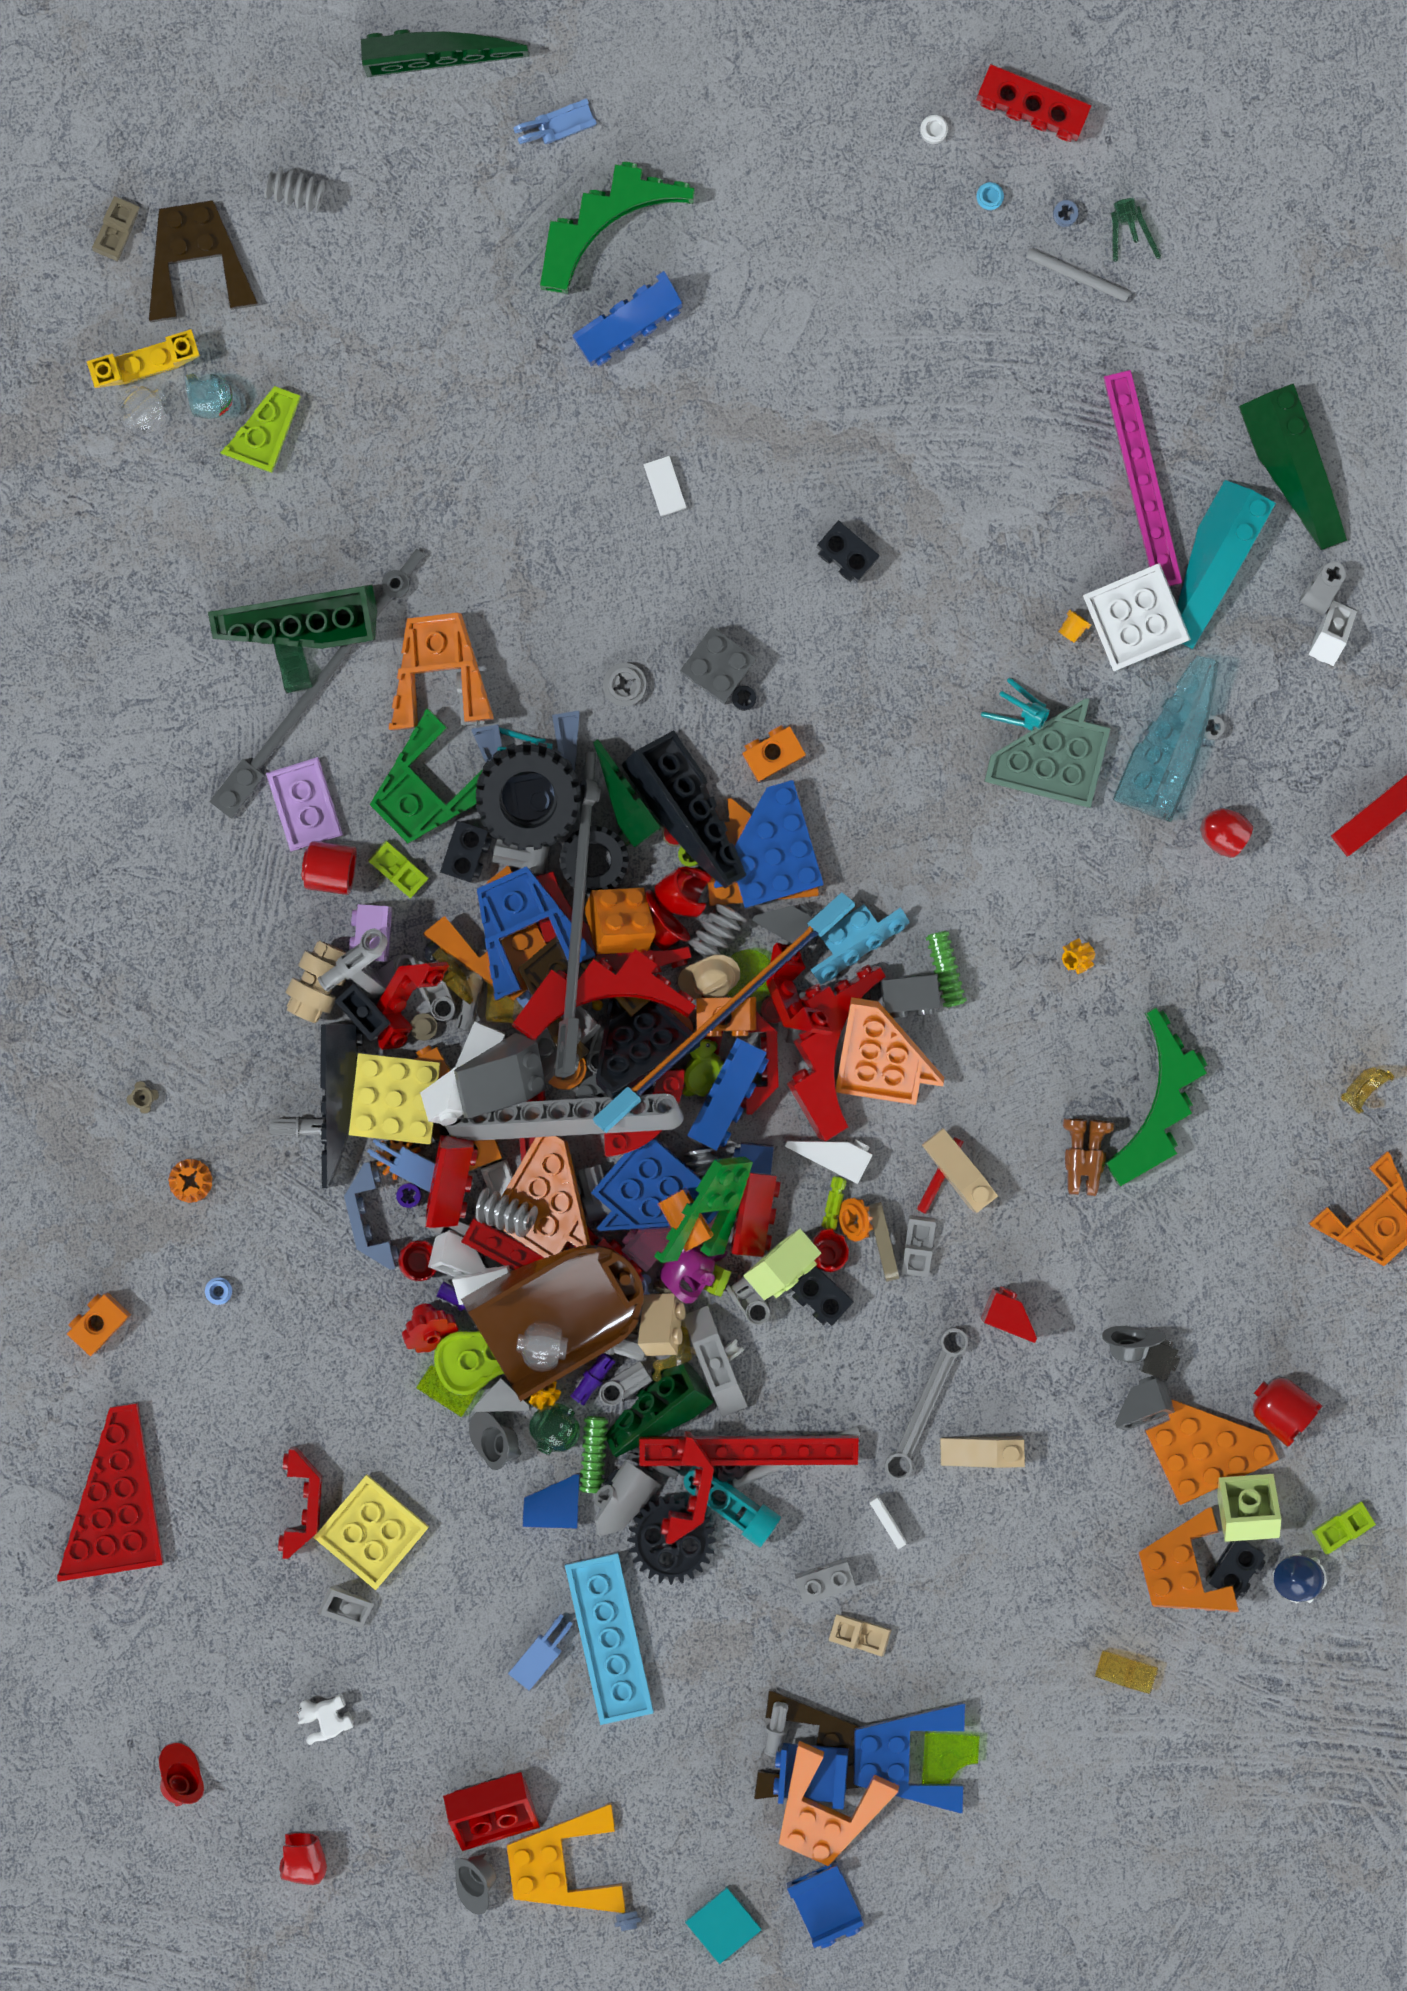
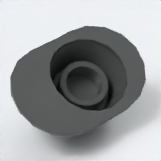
M1114 1326L1104 1330L1102 1338L1109 1344L1111 1355L1115 1359L1128 1363H1139L1147 1357L1149 1348L1162 1343L1166 1339V1335L1158 1330Z
M476 1412L471 1417L469 1423L471 1442L491 1469H501L506 1462L521 1456V1451L518 1447V1437L512 1428L500 1425L489 1412Z
M483 1853L468 1859L458 1858L455 1861L456 1888L460 1901L470 1912L477 1915L484 1914L488 1909L489 1890L496 1882V1873L491 1866L489 1855Z

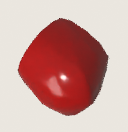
M1220 807L1211 811L1203 818L1200 832L1205 843L1213 851L1221 856L1234 858L1249 841L1253 832V825L1242 814Z
M679 867L667 874L656 884L654 888L655 900L660 907L668 912L688 917H698L706 907L705 903H698L706 884L711 882L712 877L696 868Z
M311 1833L285 1834L286 1845L283 1846V1858L279 1865L281 1879L305 1885L320 1884L326 1874L327 1864L319 1837Z

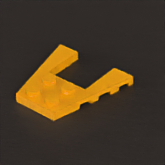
M607 1803L605 1806L587 1811L565 1822L562 1821L550 1828L507 1843L514 1900L625 1913L622 1883L568 1890L562 1838L615 1832L612 1803Z

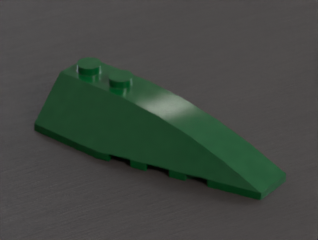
M403 29L394 31V35L383 36L382 33L368 34L367 38L361 39L362 66L367 78L529 57L527 45L472 33L445 31L410 33V30Z
M1294 383L1238 406L1258 460L1264 465L1275 485L1279 487L1286 497V501L1297 513L1319 549L1324 550L1347 541L1320 453Z
M373 584L210 611L208 616L213 639L324 649L375 640L377 607Z

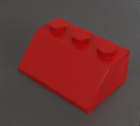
M445 1135L440 1136L425 1213V1227L458 1226L459 1218H465L467 1202H463L465 1192H470L473 1177L469 1176L468 1172L470 1165L475 1166L478 1150L473 1149V1140Z
M749 1174L735 1218L730 1248L732 1254L764 1257V1251H770L772 1236L767 1235L769 1224L774 1225L776 1209L772 1208L773 1197H779L781 1182L776 1181V1175Z
M522 1772L508 1774L502 1778L482 1782L476 1786L456 1790L443 1796L448 1823L462 1851L540 1828L532 1798Z

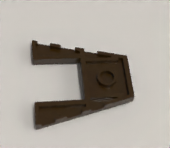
M213 200L159 209L149 321L151 323L177 319L169 264L222 256L230 309L258 306V302Z
M557 936L518 968L531 997L551 970L556 973L558 970L566 974L568 972V960ZM593 957L580 963L578 980L593 959L597 962L599 961ZM614 997L630 1017L650 1002V1000L633 997ZM561 1017L547 1027L556 1048L558 1045L559 1022L563 1020ZM581 1040L577 1044L576 1054L579 1055V1061L590 1052Z
M769 1689L765 1718L771 1719L774 1703L781 1702L788 1705L786 1721L819 1725L816 1746L848 1748L846 1789L861 1788L854 1785L853 1776L854 1730L862 1726L835 1717L823 1710L813 1708L801 1703L799 1700ZM758 1770L754 1799L778 1797V1795L773 1794L774 1780L775 1778H780V1773Z

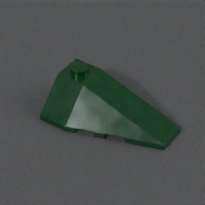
M597 739L594 741V746L618 825L622 829L618 832V835L626 846L632 844L636 848L660 831L661 827Z

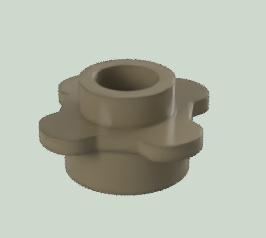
M143 1081L136 1082L134 1085L135 1089L131 1095L127 1096L126 1101L129 1105H134L140 1109L141 1113L145 1114L150 1112L151 1104L159 1098V1093L156 1089L151 1090L146 1087ZM141 1095L145 1096L144 1100L140 1099Z

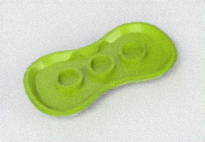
M480 1331L452 1333L442 1339L435 1349L434 1364L438 1377L444 1387L454 1394H473L482 1389L495 1377L504 1374Z

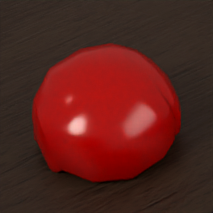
M832 1228L818 1232L811 1240L821 1252L814 1260L817 1263L816 1267L826 1272H835L841 1269L848 1261L849 1248L845 1237L835 1233Z
M422 1240L412 1241L400 1251L398 1258L399 1268L408 1279L426 1281L437 1272V1270L428 1267L433 1249L429 1242Z

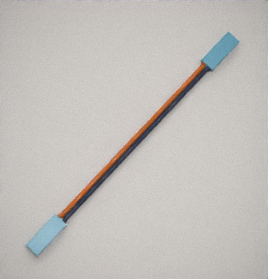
M841 892L807 923L809 928L634 1088L630 1089L627 1087L593 1118L594 1123L607 1133L641 1102V1094L817 935L822 937L855 907L854 902Z

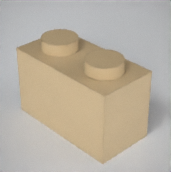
M673 1293L644 1295L638 1345L646 1356L678 1354V1345L682 1343L683 1338L681 1321L685 1319V1306Z

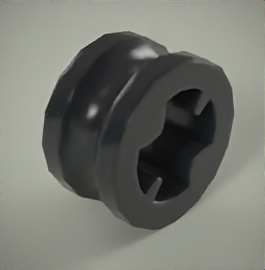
M739 686L733 692L732 702L739 710H750L756 703V693L749 686ZM740 691H743V694H745V691L751 694L749 697L751 703L745 706V703H743V706L738 704L739 696L737 694Z

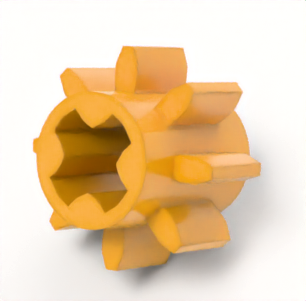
M1077 938L1063 946L1065 952L1061 959L1068 971L1076 969V973L1081 974L1094 966L1092 961L1096 954L1089 942L1081 943L1080 938Z
M555 1381L531 1395L529 1404L540 1410L546 1409L548 1406L553 1408L561 1394L560 1390L555 1389L557 1382Z

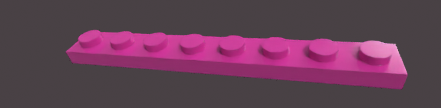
M1131 370L1104 376L1103 380L1148 565L1151 567L1160 563L1169 587L1181 584L1179 567Z

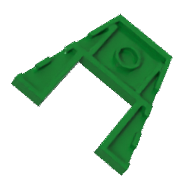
M429 708L423 713V717L409 737L410 739L402 752H400L389 774H387L370 803V806L407 844L476 805L477 780L482 772L481 770L446 804L410 767L448 728Z
M745 1156L715 1159L696 1188L699 1195L694 1203L686 1204L681 1212L685 1215L684 1219L677 1229L671 1228L666 1236V1239L669 1240L667 1246L662 1253L657 1251L654 1257L662 1263L678 1261L699 1214L719 1211L711 1227L713 1236L704 1242L700 1251L707 1256L724 1254L753 1162Z

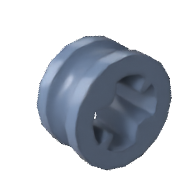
M1069 200L1059 202L1053 211L1054 221L1062 227L1071 226L1078 216L1077 206ZM1062 207H1068L1067 211L1072 210L1073 214L1070 215L1069 220H1063L1064 216L1062 218L1059 217L1058 214L1061 213Z

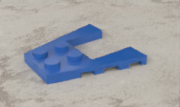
M527 866L477 888L496 1001L522 990L500 939L549 918L565 956L569 960L571 921ZM582 936L579 964L597 956Z
M964 1702L944 1708L932 1709L916 1715H907L891 1721L886 1720L855 1728L854 1785L867 1788L875 1774L899 1785L898 1793L895 1795L897 1797L956 1813H963V1785L909 1784L910 1731L964 1732Z

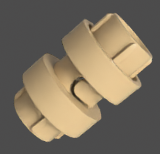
M320 940L316 943L313 952L305 950L298 964L305 971L301 979L292 977L285 992L291 996L287 1005V1011L312 1023L319 1021L322 1012H331L337 998L330 994L332 989L329 992L324 990L318 981V977L336 966L337 959L346 953L345 951ZM346 978L337 985L343 986Z

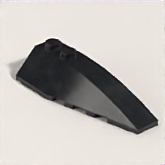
M674 730L637 749L621 764L664 827L710 876L724 888L747 876L734 844L729 843L724 820L720 821L716 812L717 804L714 796L710 797L705 786L708 783L706 777Z
M321 1024L320 1088L325 1090V1095L322 1096L321 1102L322 1117H325V1123H322L321 1141L322 1145H324V1150L321 1153L322 1188L330 1187L349 1136L358 1046H363V1032L355 1024Z

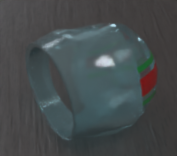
M194 373L185 376L186 392L193 417L217 419L228 412L232 405L233 393L230 385L224 378L216 374H210L209 380L200 381Z

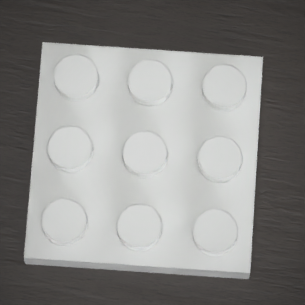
M1160 563L1083 595L1113 671L1191 640Z

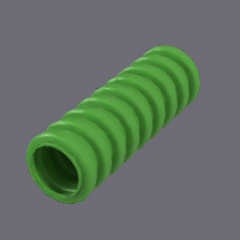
M945 930L930 934L925 939L930 943L928 949L932 951L930 953V957L934 959L932 965L936 966L934 973L938 974L937 980L940 982L938 989L942 990L943 993L940 995L941 999L944 998L945 1001L943 1007L948 1008L963 1004L967 1000L962 995L965 992L960 987L962 985V981L958 979L960 973L956 972L958 965L954 964V960H956V957L952 956L954 949L950 948L949 945L952 943L947 937L950 934L949 931L946 932Z
M587 1416L584 1418L586 1426H584L583 1430L586 1431V1434L583 1435L585 1443L582 1444V1447L585 1448V1451L582 1452L584 1460H581V1464L584 1467L580 1471L583 1477H580L582 1485L579 1486V1490L585 1493H597L601 1488V1483H604L602 1475L605 1474V1470H602V1466H605L603 1458L606 1457V1453L603 1450L607 1446L604 1444V1441L607 1440L605 1432L608 1431V1428L605 1427V1424L608 1423V1419L600 1416Z

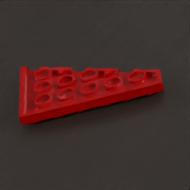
M138 1402L109 1408L79 1509L70 1532L69 1541L65 1548L60 1570L57 1574V1582L164 1564Z

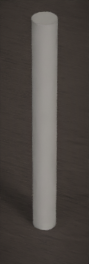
M1031 248L1027 254L1026 259L1126 302L1130 294L1125 289Z

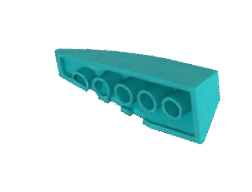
M1224 480L1198 526L1177 603L1191 639L1182 644L1190 649H1193L1276 504L1252 489Z

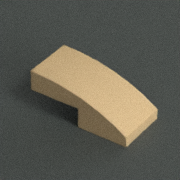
M836 1614L829 1641L882 1657L885 1654L892 1630Z

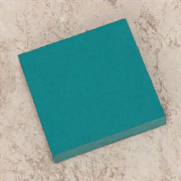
M727 1886L685 1920L687 1926L719 1965L762 1930L760 1925Z

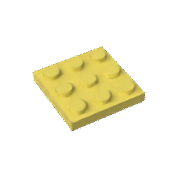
M358 1053L349 1135L431 1145L434 1122H428L420 1092L439 1079L440 1062Z
M366 1474L313 1538L373 1589L377 1590L429 1526Z

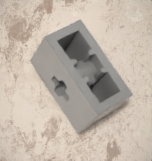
M847 1557L795 1574L804 1605L856 1588Z

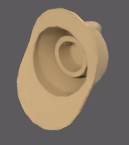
M715 954L684 968L678 976V985L682 991L690 995L694 1000L702 998V995L706 998H723L737 985L740 979V969L737 962L731 957Z

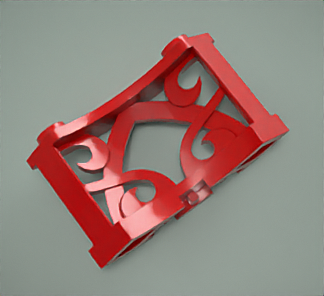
M669 1069L656 1081L653 1094H671L679 1104L684 1086V1069ZM662 1130L604 1133L605 1156H617L636 1150L655 1138Z

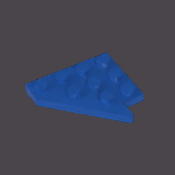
M790 780L767 787L735 845L747 875L737 882L745 908L824 885L794 781ZM717 881L714 883L715 888L722 887Z
M653 1138L640 1148L625 1153L591 1192L611 1210L597 1229L599 1231L669 1227L670 1225L658 1203L685 1187L695 1201L699 1195L696 1188L702 1179L659 1141ZM719 1211L701 1214L707 1224H710Z

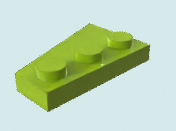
M274 386L220 454L273 473L301 396Z

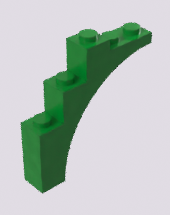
M622 162L621 165L615 164L610 197L605 196L606 193L603 191L589 190V193L582 194L578 225L573 224V220L566 218H557V222L550 221L540 282L541 290L568 294L574 271L582 255L591 242L604 229L624 215L651 205L663 203L693 204L695 188H690L689 183L674 181L673 185L665 184L662 179L656 177H647V180H642L643 172L641 168H637V164L632 162Z
M1155 1007L1144 1013L1151 1026L1158 1051L1159 1071L1155 1097L1144 1123L1135 1136L1118 1153L1105 1161L1117 1185L1120 1187L1177 1154L1174 1149L1178 1146L1171 1132L1165 1133L1164 1130L1191 1115L1192 1112L1189 1107L1193 1106L1186 1092L1180 1093L1179 1089L1207 1074L1204 1067L1208 1065L1200 1052L1195 1053L1193 1049L1182 1053L1181 1049L1184 1048V1045L1177 1033L1172 1035L1167 1026L1171 1023L1163 1010L1158 1011Z

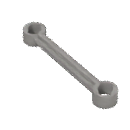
M950 1327L942 1333L940 1337L942 1350L896 1452L888 1455L885 1460V1470L888 1476L894 1480H904L911 1474L913 1468L911 1457L955 1358L967 1349L968 1338L960 1328ZM951 1332H957L962 1339L961 1344L963 1347L955 1352L950 1351L945 1341L946 1336ZM895 1457H902L906 1461V1469L908 1471L901 1476L894 1475L895 1472L890 1468V1461Z

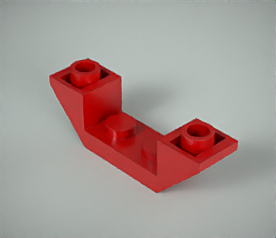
M776 943L773 946L770 963L790 945ZM798 951L766 981V985L784 1027L830 1036L833 1031L825 1012L804 1007L797 993V988L793 983V980L805 969L801 953Z
M447 962L398 967L376 1005L391 1022L378 1037L379 1047L382 1050L401 1048L406 1043L413 1027L404 1018L401 1011L406 1007L409 997L417 987L437 986L443 980V975L449 967Z
M757 1012L756 1030H748V1032H766V1037H761V1050L767 1052V1059H769L762 1073V1081H767V1086H756L749 1099L743 1098L741 1107L746 1109L747 1115H752L779 1087L777 1031Z
M685 1431L684 1439L679 1438L676 1454L680 1455L681 1464L700 1467V1469H695L693 1476V1485L697 1486L695 1496L690 1495L687 1511L691 1512V1514L670 1510L668 1518H663L661 1534L665 1535L666 1544L674 1543L704 1522L714 1472L712 1462L692 1433Z
M290 1447L288 1453H284L283 1470H287V1477L309 1478V1482H304L303 1498H308L307 1509L302 1510V1525H306V1529L286 1528L284 1535H279L278 1551H283L282 1559L290 1558L317 1534L320 1527L322 1474L297 1447Z

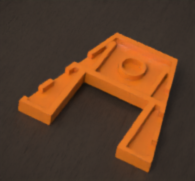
M449 613L407 618L401 651L403 659L401 668L398 669L397 679H399L397 694L393 698L392 708L394 712L392 723H389V730L413 729L418 725L415 674L461 669L464 721L494 720L462 614Z
M507 865L487 881L486 884L512 873L510 867ZM445 916L423 933L427 939L429 938L440 946L442 950L455 957L465 967L474 971L493 986L488 951L479 958ZM533 924L501 940L522 990L506 996L513 1002L528 990L518 968L546 945L537 924Z
M799 1741L779 1844L829 1866L898 1793L899 1785L874 1774L852 1818L804 1797L824 1757V1751Z

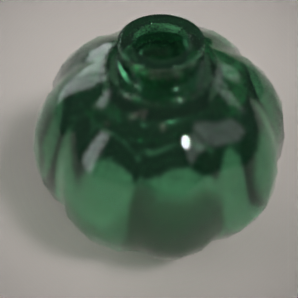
M556 1403L555 1406H544L533 1414L529 1422V1431L537 1443L536 1449L550 1455L552 1452L567 1451L577 1443L580 1437V1425L574 1417L575 1412L563 1404Z

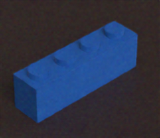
M664 271L656 276L658 279L656 284L653 286L651 284H644L633 294V300L630 302L628 299L620 301L609 310L610 315L607 317L605 314L600 315L572 335L573 340L590 366L594 364L598 366L603 365L612 358L611 353L617 349H620L621 352L628 349L635 343L633 341L634 338L641 334L644 337L651 334L658 328L656 324L664 319L669 322L681 313L679 309L682 308V302Z
M737 1037L687 1136L716 1151L719 1146L725 1147L732 1134L727 1129L732 1121L738 1122L744 1108L740 1107L743 1098H750L757 1085L752 1082L756 1073L762 1074L769 1059L765 1058L767 1052Z

